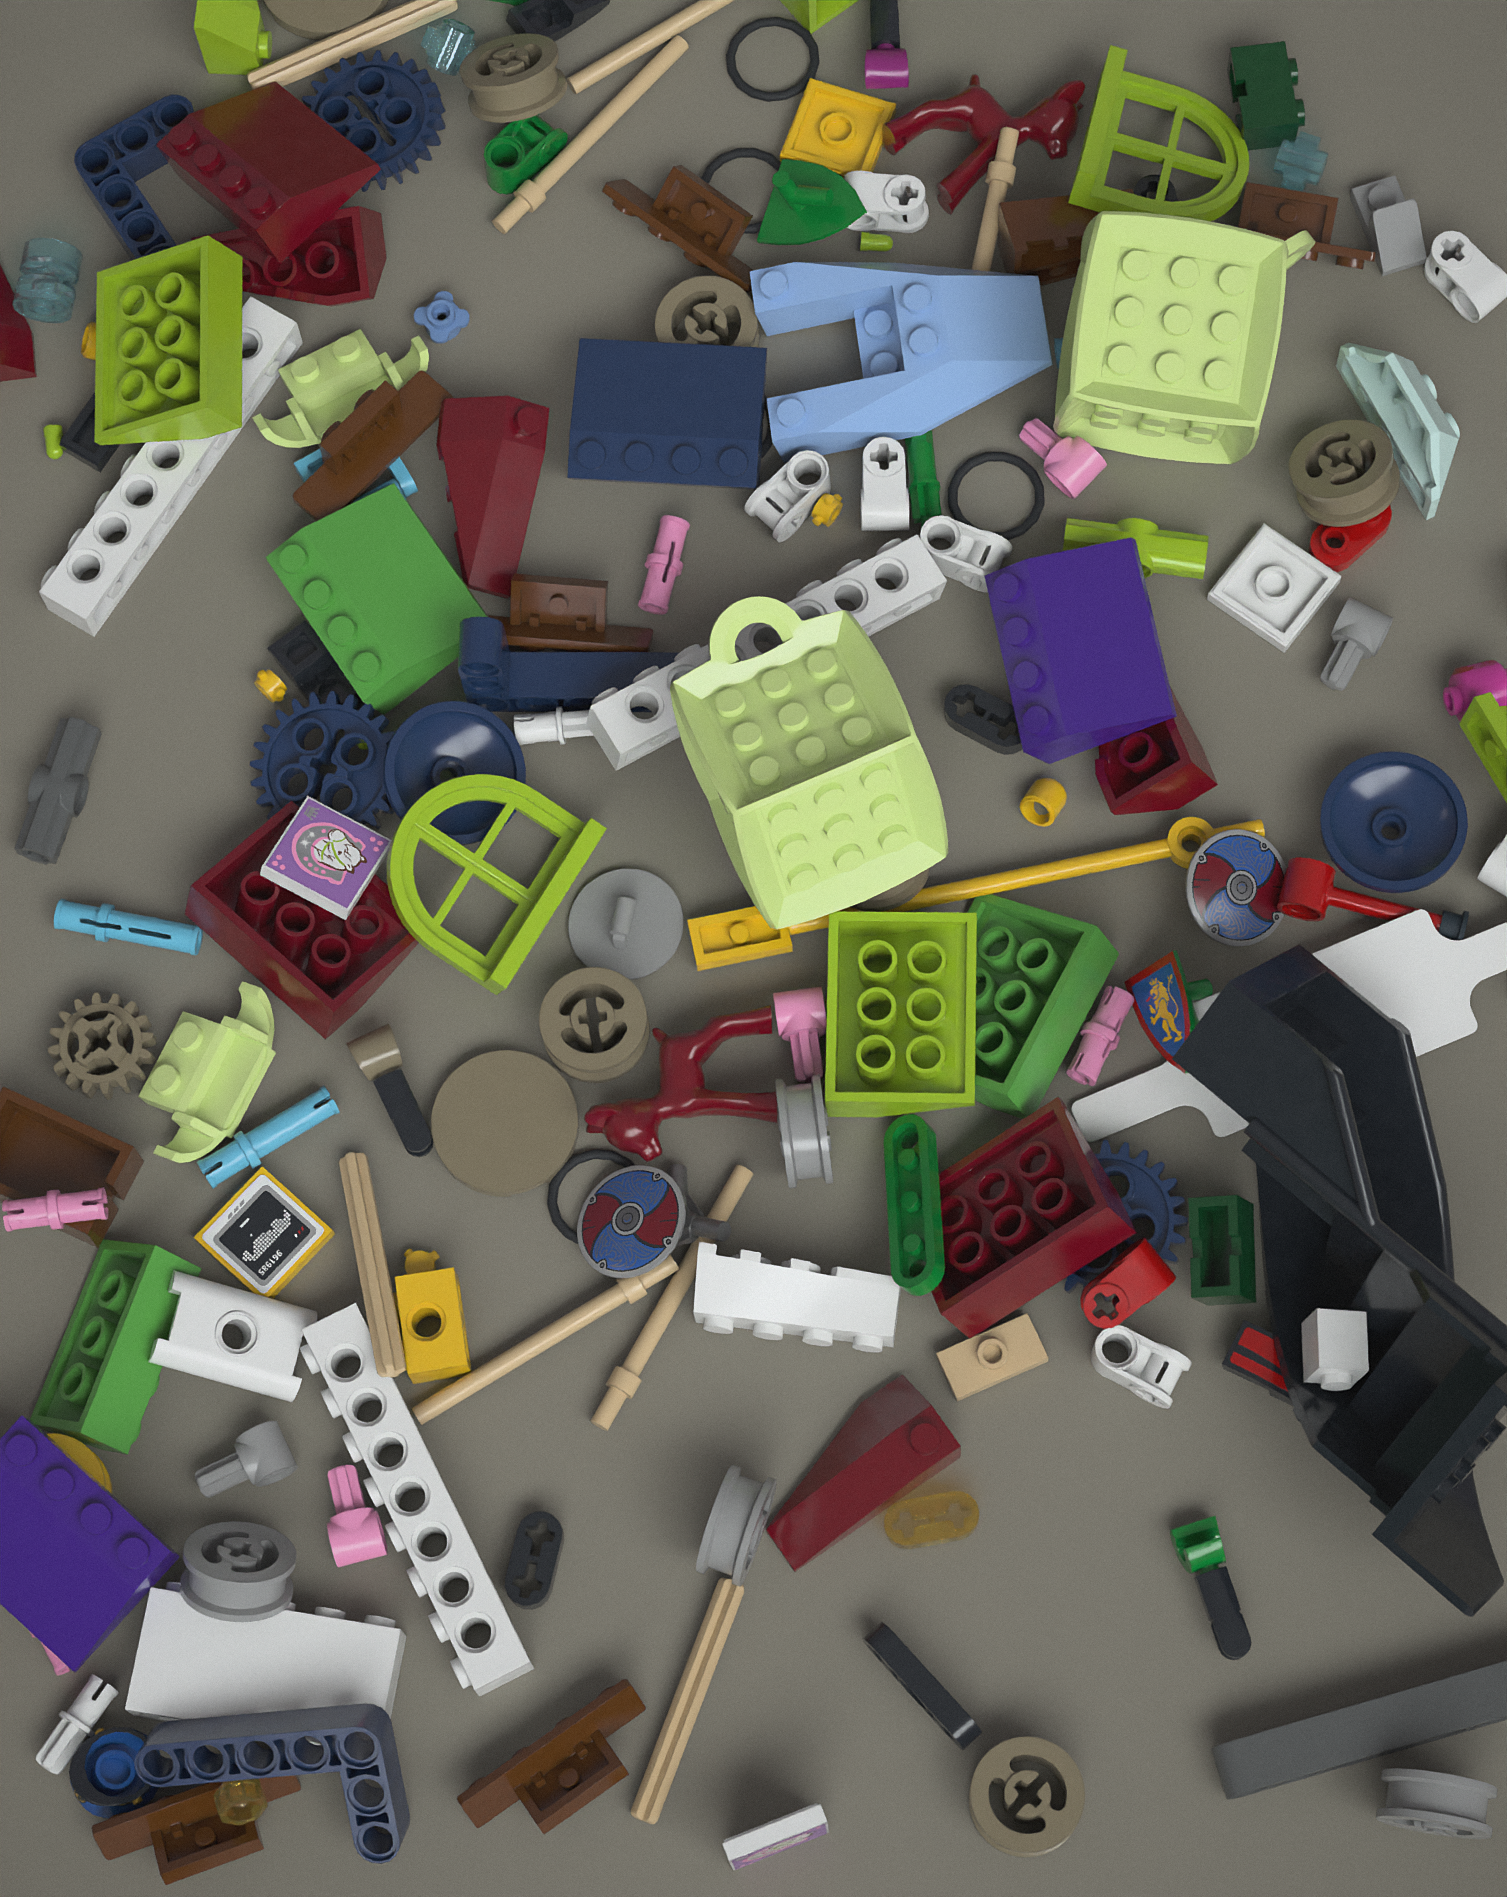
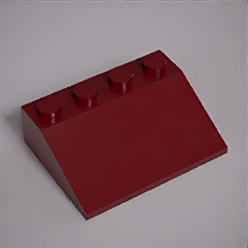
M276 81L188 114L156 144L182 181L279 263L381 170L374 160Z
M290 801L191 885L185 915L326 1040L367 1002L419 942L401 922L392 904L388 885L376 874L346 920L260 875L262 865L299 810V807Z
M1056 1097L939 1174L945 1271L941 1282L931 1292L940 1314L971 1339L1136 1233L1119 1194L1064 1102L1059 1097Z

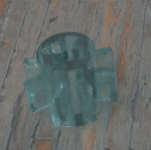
M444 18L442 24H437L436 27L428 25L420 45L426 48L425 53L428 55L427 64L444 74L457 75L464 58L478 48V46L474 45L476 42L473 39L474 30L466 24L450 18Z
M1300 131L1295 142L1288 139L1283 140L1273 172L1283 175L1281 187L1303 192L1307 183L1315 186L1319 185L1329 156L1328 152L1319 150L1320 137Z

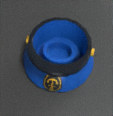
M113 1727L107 1730L101 1728L95 1732L93 1737H89L77 1749L70 1763V1783L75 1797L87 1811L102 1818H110L115 1814L127 1813L144 1807L154 1798L159 1787L145 1783L135 1770V1758L147 1737L146 1734L129 1727Z

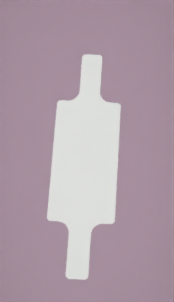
M1419 909L1315 952L1312 955L1385 1015L1398 1020L1407 1027L1411 1033L1417 1057L1468 1036L1477 1030L1478 1024L1471 1010L1470 995L1473 988L1480 981L1507 970V922L1464 940H1450L1443 937L1435 929L1428 912ZM1220 992L1193 1003L1199 1021ZM1168 1061L1157 1068L1077 1100L1071 1108L1077 1125L1087 1142L1097 1141L1179 1106H1192L1202 1111L1206 1115L1214 1134L1218 1137H1225L1247 1128L1249 1125L1246 1120L1191 1074L1183 1073Z

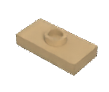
M1028 1313L936 1353V1358L956 1402L1048 1362L1049 1359Z

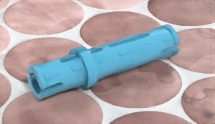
M60 899L54 914V929H65L95 935L97 941L108 942L111 938L150 947L190 953L195 956L198 955L202 944L203 930L197 925L117 911L115 906L103 903L101 907Z
M321 1086L319 1090L248 1133L244 1134L242 1131L233 1135V1142L206 1158L198 1160L197 1164L203 1175L222 1165L206 1175V1180L212 1189L249 1165L252 1169L261 1164L260 1158L278 1149L332 1115L340 1113L333 1099L314 1109L330 1099V1093L325 1086Z

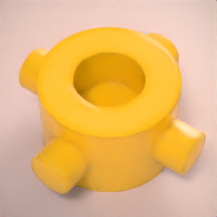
M825 493L821 496L811 514L814 525L819 526L822 523L829 527L836 520L843 507L842 497L839 494H834L833 496Z
M269 669L266 671L260 670L257 673V678L254 682L257 689L272 703L282 701L288 689L280 678Z
M408 1249L404 1253L406 1257V1273L404 1275L436 1270L435 1261L440 1256L435 1250L427 1253L421 1250L413 1251Z

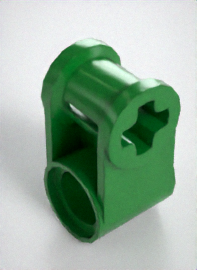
M540 114L509 123L485 146L484 162L488 185L499 194H513L525 180L533 178L564 149L568 134L562 128L554 129L539 116ZM505 162L514 164L506 168L498 167L499 164Z

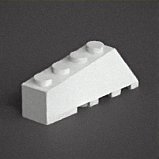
M699 1242L693 1313L696 1323L704 1324V1330L713 1333L730 1334L733 1333V1328L751 1329L755 1337L768 1340L783 1339V1334L803 1336V1342L817 1346H831L833 1340L853 1342L852 1347L854 1349L865 1352H881L883 1346L894 1347L901 1287L894 1282L892 1276L838 1266L831 1269L830 1275L820 1273V1266L810 1263V1261L791 1258L788 1261H783L781 1266L771 1265L770 1260L761 1257L760 1252L741 1249L739 1254L726 1257L716 1255L717 1245Z

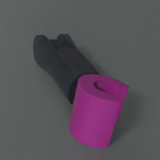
M870 0L871 49H867L865 56L866 89L907 88L909 84L908 59L905 48H900L898 0Z

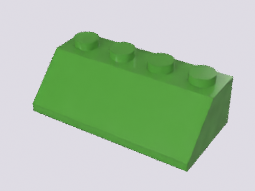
M103 1239L30 1420L40 1429L73 1437L83 1444L100 1450L128 1455L131 1445L140 1434L141 1420L149 1399L154 1395L159 1386V1374L163 1366L148 1361L154 1340L157 1338L168 1339L179 1295L168 1292L173 1270L198 1277L201 1268L156 1245Z

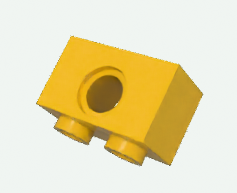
M455 1268L396 1276V1292H393L397 1319L398 1322H401L406 1370L412 1383L418 1384L461 1377L472 1372L460 1282ZM434 1316L441 1320V1327L435 1335L422 1337L416 1334V1327L423 1318Z

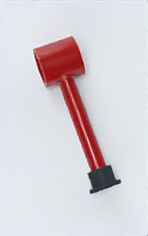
M1303 857L1291 858L1288 861L1277 904L1278 910L1283 914L1304 921L1323 920L1328 905L1387 921L1395 920L1419 910L1411 906L1334 887L1336 870L1332 866L1319 860ZM1443 910L1442 915L1427 911L1439 934L1450 940H1463L1469 911L1464 910L1462 915Z

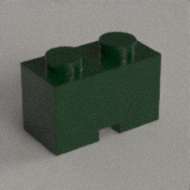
M1285 41L1230 48L1227 73L1232 103L1238 102L1240 114H1236L1235 121L1242 139L1245 140L1248 151L1295 145L1298 127L1305 126V108L1302 98L1295 99L1293 86L1298 85L1297 62L1295 58H1288Z
M1238 1195L1188 1198L1189 1238L1192 1239L1193 1258H1190L1191 1298L1207 1306L1257 1303L1254 1204Z

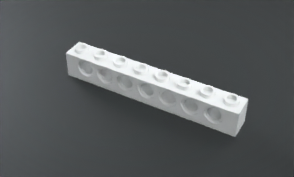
M251 296L242 307V351L246 349H255L257 351L251 357L242 358V428L280 376L278 369L290 362L303 343L297 322ZM242 428L205 439L146 442L138 454H132L123 465L121 478L114 488L103 493L97 501L94 516L85 528L78 529L71 537L68 544V552L59 565L52 566L44 575L39 593L47 609L95 637ZM166 459H179L171 468L164 469L159 467ZM142 495L153 496L145 505H133V502ZM113 533H126L125 537L119 542H106ZM87 570H100L98 575L91 580H79L81 575Z
M915 535L903 542L900 538L887 542L877 551V556L863 563L861 559L849 562L837 572V577L823 584L820 580L809 583L796 594L797 598L785 604L794 610L801 620H806L843 610L838 607L835 601L839 599L849 600L856 607V610L850 611V613L869 637L940 599L947 580L919 536ZM876 579H889L895 584L896 589H883L877 584ZM752 623L744 627L739 632L735 641V651L739 661L762 654L754 645L757 642H768L773 647L782 644L778 632L765 623ZM699 644L689 646L674 658L675 662L662 669H659L658 666L647 668L634 678V683L620 691L616 687L610 688L593 699L586 724L616 771L680 737L672 706L670 686L673 681L710 660L708 644L702 648ZM636 706H644L652 711L654 717L645 720L639 719L632 714L630 709Z
M354 1303L301 1329L308 1343L300 1347L301 1353L311 1373L315 1374L321 1371L329 1388L321 1391L323 1399L332 1417L336 1418L343 1415L350 1432L342 1435L345 1445L355 1463L364 1459L371 1474V1477L363 1480L376 1508L383 1504L386 1505L393 1521L386 1524L385 1528L397 1552L407 1549L415 1565L406 1570L419 1598L428 1594L436 1609V1612L428 1615L429 1620L440 1642L443 1643L450 1639L458 1655L450 1663L462 1688L464 1689L472 1685L480 1697L533 1670L534 1667L394 1379L380 1377L377 1374L369 1327L357 1304ZM356 1357L361 1360L360 1369L354 1376L341 1378L336 1375L337 1365L344 1358ZM378 1401L382 1404V1411L376 1420L362 1422L357 1419L358 1409L363 1403ZM388 1445H399L403 1447L404 1453L398 1464L392 1467H384L378 1463V1457L383 1448ZM420 1489L425 1492V1501L418 1510L407 1512L400 1509V1499L406 1491ZM438 1533L447 1537V1546L440 1555L428 1557L422 1554L421 1546L427 1536ZM456 1578L466 1580L469 1583V1591L463 1600L452 1603L443 1599V1589L449 1581ZM475 1624H485L491 1628L490 1640L480 1648H471L465 1644V1634Z

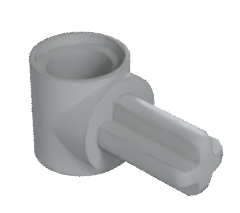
M1350 597L1332 630L1331 636L1336 647L1320 675V680L1332 690L1343 691L1351 680L1361 659L1376 656L1394 618Z
M268 1421L238 1436L236 1444H234L236 1452L198 1470L195 1473V1479L201 1493L206 1498H210L248 1479L257 1487L273 1484L292 1474L298 1466L278 1422Z

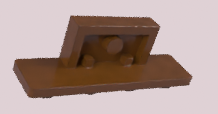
M682 165L673 166L656 200L626 179L605 183L602 192L613 199L612 205L617 210L626 215L640 218L649 225L648 231L652 235L663 241L675 243L684 250L683 255L693 264L710 268L720 275L721 278L730 280L740 286L745 292L752 291L750 271L754 270L732 255L753 217L752 214Z
M1250 182L1246 183L1238 228L1262 233L1284 241L1301 231L1307 230L1315 240V244L1301 259L1317 261L1319 252L1337 255L1335 265L1363 269L1365 260L1375 261L1376 252L1330 244L1339 198Z
M422 370L417 372L399 391L386 380L375 391L373 389L366 391L356 402L354 411L343 422L337 421L333 423L323 434L319 444L323 465L293 493L294 502L315 521L352 504L439 419L441 401L453 398V396Z
M514 573L511 580L510 617L487 615L503 623L508 645H518L519 648L525 651H541L546 648L565 649L567 652H649L653 641V629L607 625L608 581Z
M628 1679L621 1680L616 1685L604 1689L596 1699L572 1716L559 1721L551 1731L534 1743L518 1750L510 1760L493 1772L474 1781L466 1791L457 1797L458 1803L476 1828H480L518 1800H521L539 1829L545 1835L629 1775L606 1741V1738L644 1712L646 1709L645 1705Z
M297 1775L206 1783L177 1795L164 1796L157 1802L136 1810L115 1814L108 1820L93 1825L91 1829L93 1837L106 1860H113L153 1845L160 1876L165 1885L263 1850L264 1846L254 1807L301 1790V1785Z

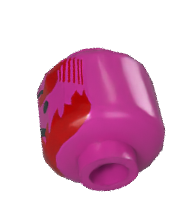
M1486 660L1456 668L1449 678L1448 687L1443 690V702L1448 714L1451 716L1456 715L1459 722H1461L1473 698L1488 692L1492 693L1499 706H1507V668H1504L1503 665L1495 660Z

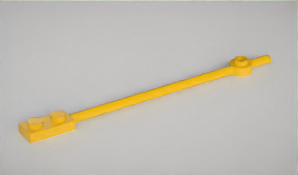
M1186 817L1173 824L1169 830L1168 838L922 888L907 903L881 912H906L1169 857L1178 866L1188 869L1195 852H1188L1183 848L1182 844L1185 841H1195L1200 847L1213 835L1233 829L1251 831L1265 838L1262 820L1257 819L1212 828L1208 822L1201 818ZM756 906L689 919L687 923L697 971L793 952L790 935L829 928V914L781 929L770 928ZM847 907L845 909L839 910L848 912H864L852 907Z

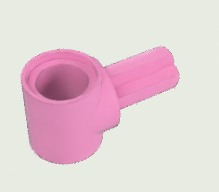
M1035 418L1032 421H1027L1019 434L1020 440L1045 460L1044 473L1050 481L1073 500L1107 466L1103 457L1079 436L1062 439L1039 419Z
M822 987L773 993L779 1037L782 1036L783 1040L790 1041L795 1079L798 1082L810 1083L812 1075L820 1074V1079H822L824 1069L819 1037L825 1034L827 1027Z
M341 1465L328 1471L327 1477L336 1515L330 1518V1523H327V1530L337 1567L388 1555L386 1539L378 1511H374V1508H366L357 1468L354 1465Z

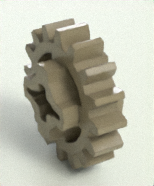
M98 992L93 993L92 1004L85 1006L77 998L74 1000L77 1012L71 1015L61 1011L58 1015L65 1024L63 1029L51 1028L49 1032L53 1039L59 1042V1044L48 1048V1053L52 1059L60 1060L53 1066L54 1071L59 1077L67 1076L65 1084L70 1090L74 1091L82 1085V1092L89 1099L93 1098L97 1089H101L105 1098L110 1100L113 1096V1088L120 1086L126 1094L130 1093L131 1087L128 1081L132 1077L141 1081L146 1079L145 1074L140 1068L142 1063L154 1064L155 1062L152 1053L146 1050V1048L157 1044L154 1034L145 1032L152 1026L146 1015L138 1016L140 1009L135 1002L131 1001L123 1008L122 999L116 993H113L108 1003L103 1002ZM98 1018H105L104 1020L92 1021ZM132 1030L134 1043L130 1055L126 1051V1042L131 1037L129 1032ZM74 1038L79 1041V1050L74 1055L76 1060L73 1062L72 1044ZM99 1041L103 1044H108L109 1042L111 1044L106 1051L102 1048H97L96 1050L94 1048ZM114 1071L108 1074L100 1075L101 1072Z

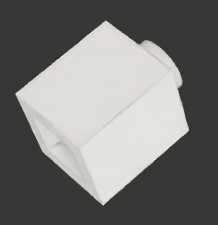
M1317 1308L1301 1323L1304 1382L1321 1383V1388L1329 1391L1347 1390L1369 1371L1366 1312Z

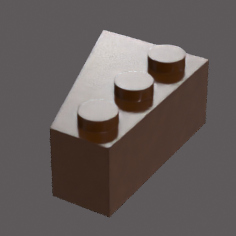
M1122 189V190H1121V191H1124V192H1128V193L1134 194L1133 189ZM1070 195L1000 202L997 246L1006 273L1038 276L1040 286L1076 277L1081 261V244L1084 231L1089 222L1101 212L1068 203Z

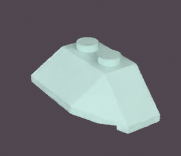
M1353 343L1340 346L1336 368L1367 421L1380 427L1388 435L1401 479L1425 520L1433 518L1460 437L1455 419L1450 413H1443L1436 401L1437 393L1433 382L1428 375L1420 374L1413 361L1392 352Z

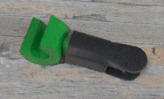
M1216 1516L1172 1529L1170 1531L1171 1541L1182 1566L1189 1574L1198 1571L1200 1573L1194 1579L1208 1620L1211 1621V1628L1221 1655L1229 1660H1238L1244 1657L1251 1648V1637L1243 1615L1239 1612L1241 1608L1227 1567L1219 1568L1220 1564L1226 1563V1557Z

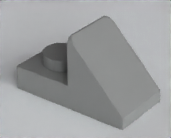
M1394 175L1351 189V202L1372 252H1376L1375 260L1381 275L1386 276L1424 264L1427 256L1417 203L1414 198L1405 200L1396 176Z

